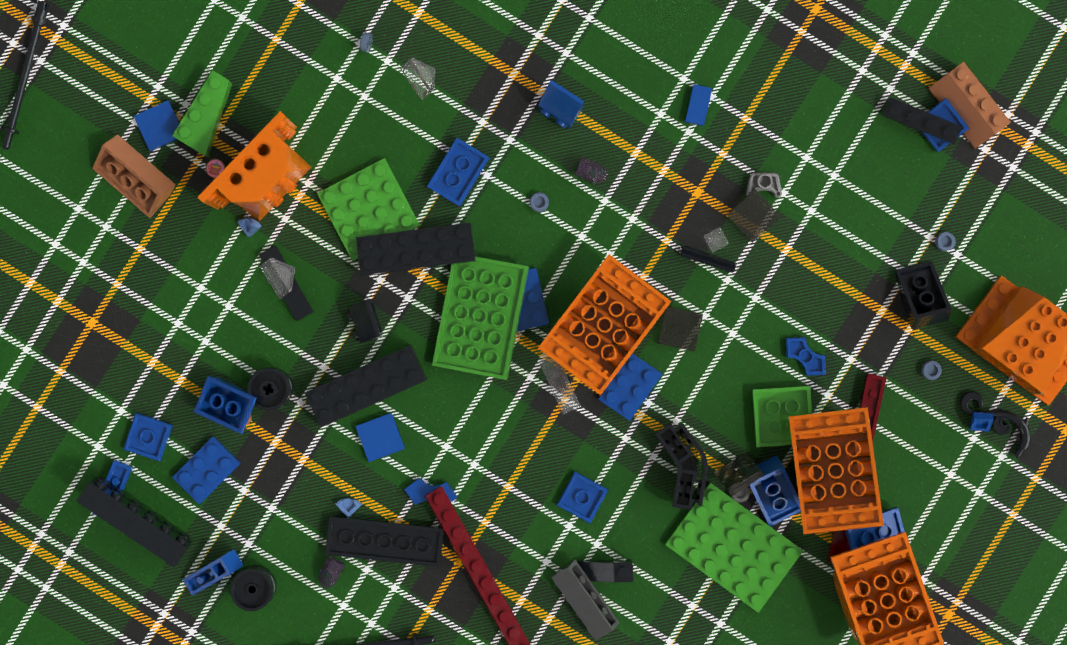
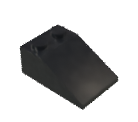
M932 261L895 270L904 311L911 329L949 320L952 308Z

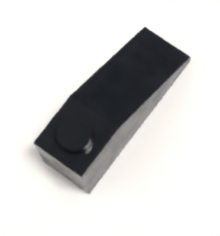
M632 560L577 561L590 581L633 582Z

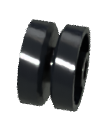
M265 368L252 375L248 382L247 392L257 398L254 404L256 407L270 411L286 405L293 395L294 387L292 379L286 372L277 368ZM270 385L271 388L274 389L273 392H269L268 387Z
M253 565L243 569L234 577L230 586V594L233 602L239 608L245 611H257L265 607L273 599L277 583L269 569Z

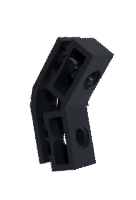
M682 422L678 424L679 427L676 429L669 423L654 435L678 467L672 507L692 510L693 502L700 506L703 503L708 471L706 455ZM678 430L688 443L686 447L675 433ZM692 445L701 457L703 466L701 480L696 479L698 471L693 453L689 449ZM694 482H698L696 498L691 499Z

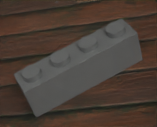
M576 560L560 568L551 577L595 641L612 632L620 623Z

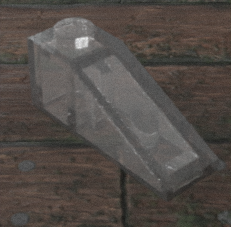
M550 357L539 361L562 413L565 414L580 407V403L562 366Z

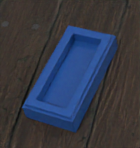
M693 85L685 119L686 123L704 126L712 88Z

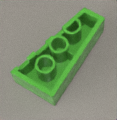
M212 70L172 136L209 158L232 83Z

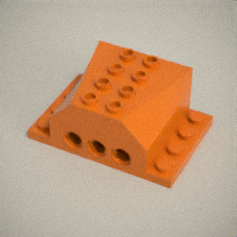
M280 111L197 198L204 204L216 209L220 207L223 209L229 202H232L242 207L259 222L274 206L278 207L284 201L283 196L287 192L290 194L297 187L296 183L311 168L285 142L286 139L289 140L295 135L297 126Z
M609 254L538 349L601 395L672 301Z
M999 276L955 338L1049 406L1067 382V313L1045 297L1023 286L1017 287L1003 276Z
M868 407L790 416L789 423L803 534L884 526Z
M903 531L830 557L835 570L833 572L835 588L848 626L857 645H944L906 532Z

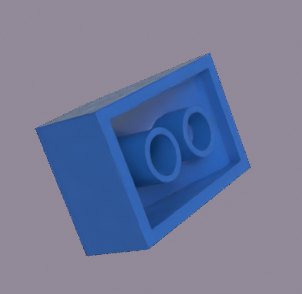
M551 80L538 104L539 113L546 118L551 116L556 120L555 123L564 129L566 127L570 129L581 113L584 101Z
M208 376L194 412L243 434L257 398L228 381Z
M777 455L743 472L769 526L801 512L799 498Z

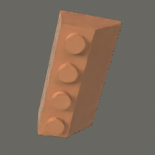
M964 62L928 88L938 103L946 98L970 129L964 132L963 135L974 149L1011 123Z
M116 135L102 145L92 168L149 218L169 198L176 185L119 135Z

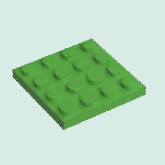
M385 158L317 193L352 261L358 259L356 237L409 231L420 227Z

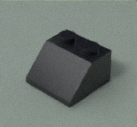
M367 299L349 306L350 311H347L350 322H354L356 329L353 330L356 341L359 340L360 343H365L384 337L373 300Z

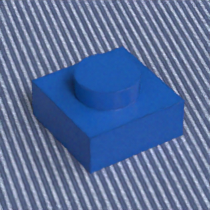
M974 412L969 423L970 430L989 432L994 420L993 414Z

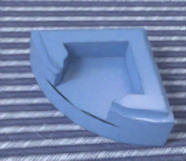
M245 217L238 221L247 237L252 236L262 227L258 221L250 217Z
M345 498L335 503L347 517H350L362 505L360 501L353 498Z

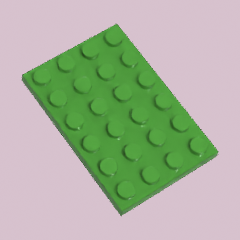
M476 256L475 262L452 264L432 366L508 380L529 266Z
M710 482L705 488L702 506L694 503L692 510L688 511L665 543L666 546L758 613L803 552L802 549Z

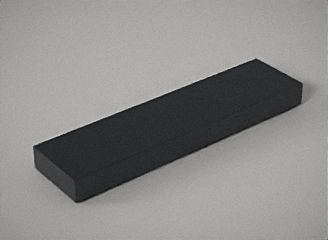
M275 245L259 254L296 321L313 313L312 307L278 247Z

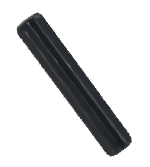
M683 246L680 253L682 257L731 273L736 268V263L686 246Z

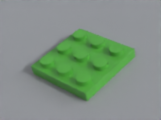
M810 386L752 389L756 447L792 445L789 417L812 414Z

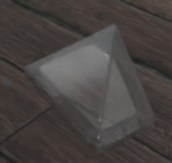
M411 58L400 68L421 100L434 90L436 68L414 58Z
M274 258L268 259L260 266L279 299L292 291L295 267Z

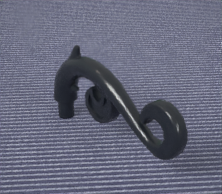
M977 392L965 393L960 401L962 411L970 416L974 412L993 414L995 418L992 428L997 434L1005 435L1011 430L1010 423L1002 424L1004 419L1011 421L1017 426L1020 436H1016L1018 439L1016 446L1018 448L1013 455L1021 458L1031 443L1029 418L1026 417L1023 420L1015 413L1005 410L972 411L968 407V403L971 400H975L978 408H982L983 399Z

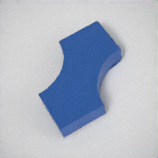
M805 337L785 338L786 357L799 361L805 369L806 376L826 375L825 355H818L811 351Z
M419 478L404 489L415 505L427 501L424 496L440 486L443 487L451 502L458 498L447 482L440 485H430Z

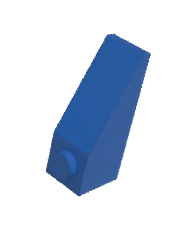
M233 549L182 580L193 596L244 565Z

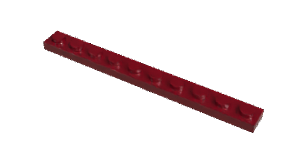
M866 373L859 408L868 407L873 442L887 377ZM845 530L833 531L827 557L828 562H831V556L850 550Z
M440 486L426 494L424 497L507 645H531L443 487Z

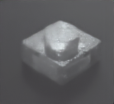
M721 227L703 236L711 253L729 244Z

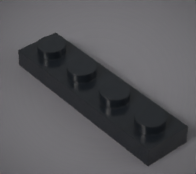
M891 97L883 112L885 117L952 144H955L962 129L960 125Z

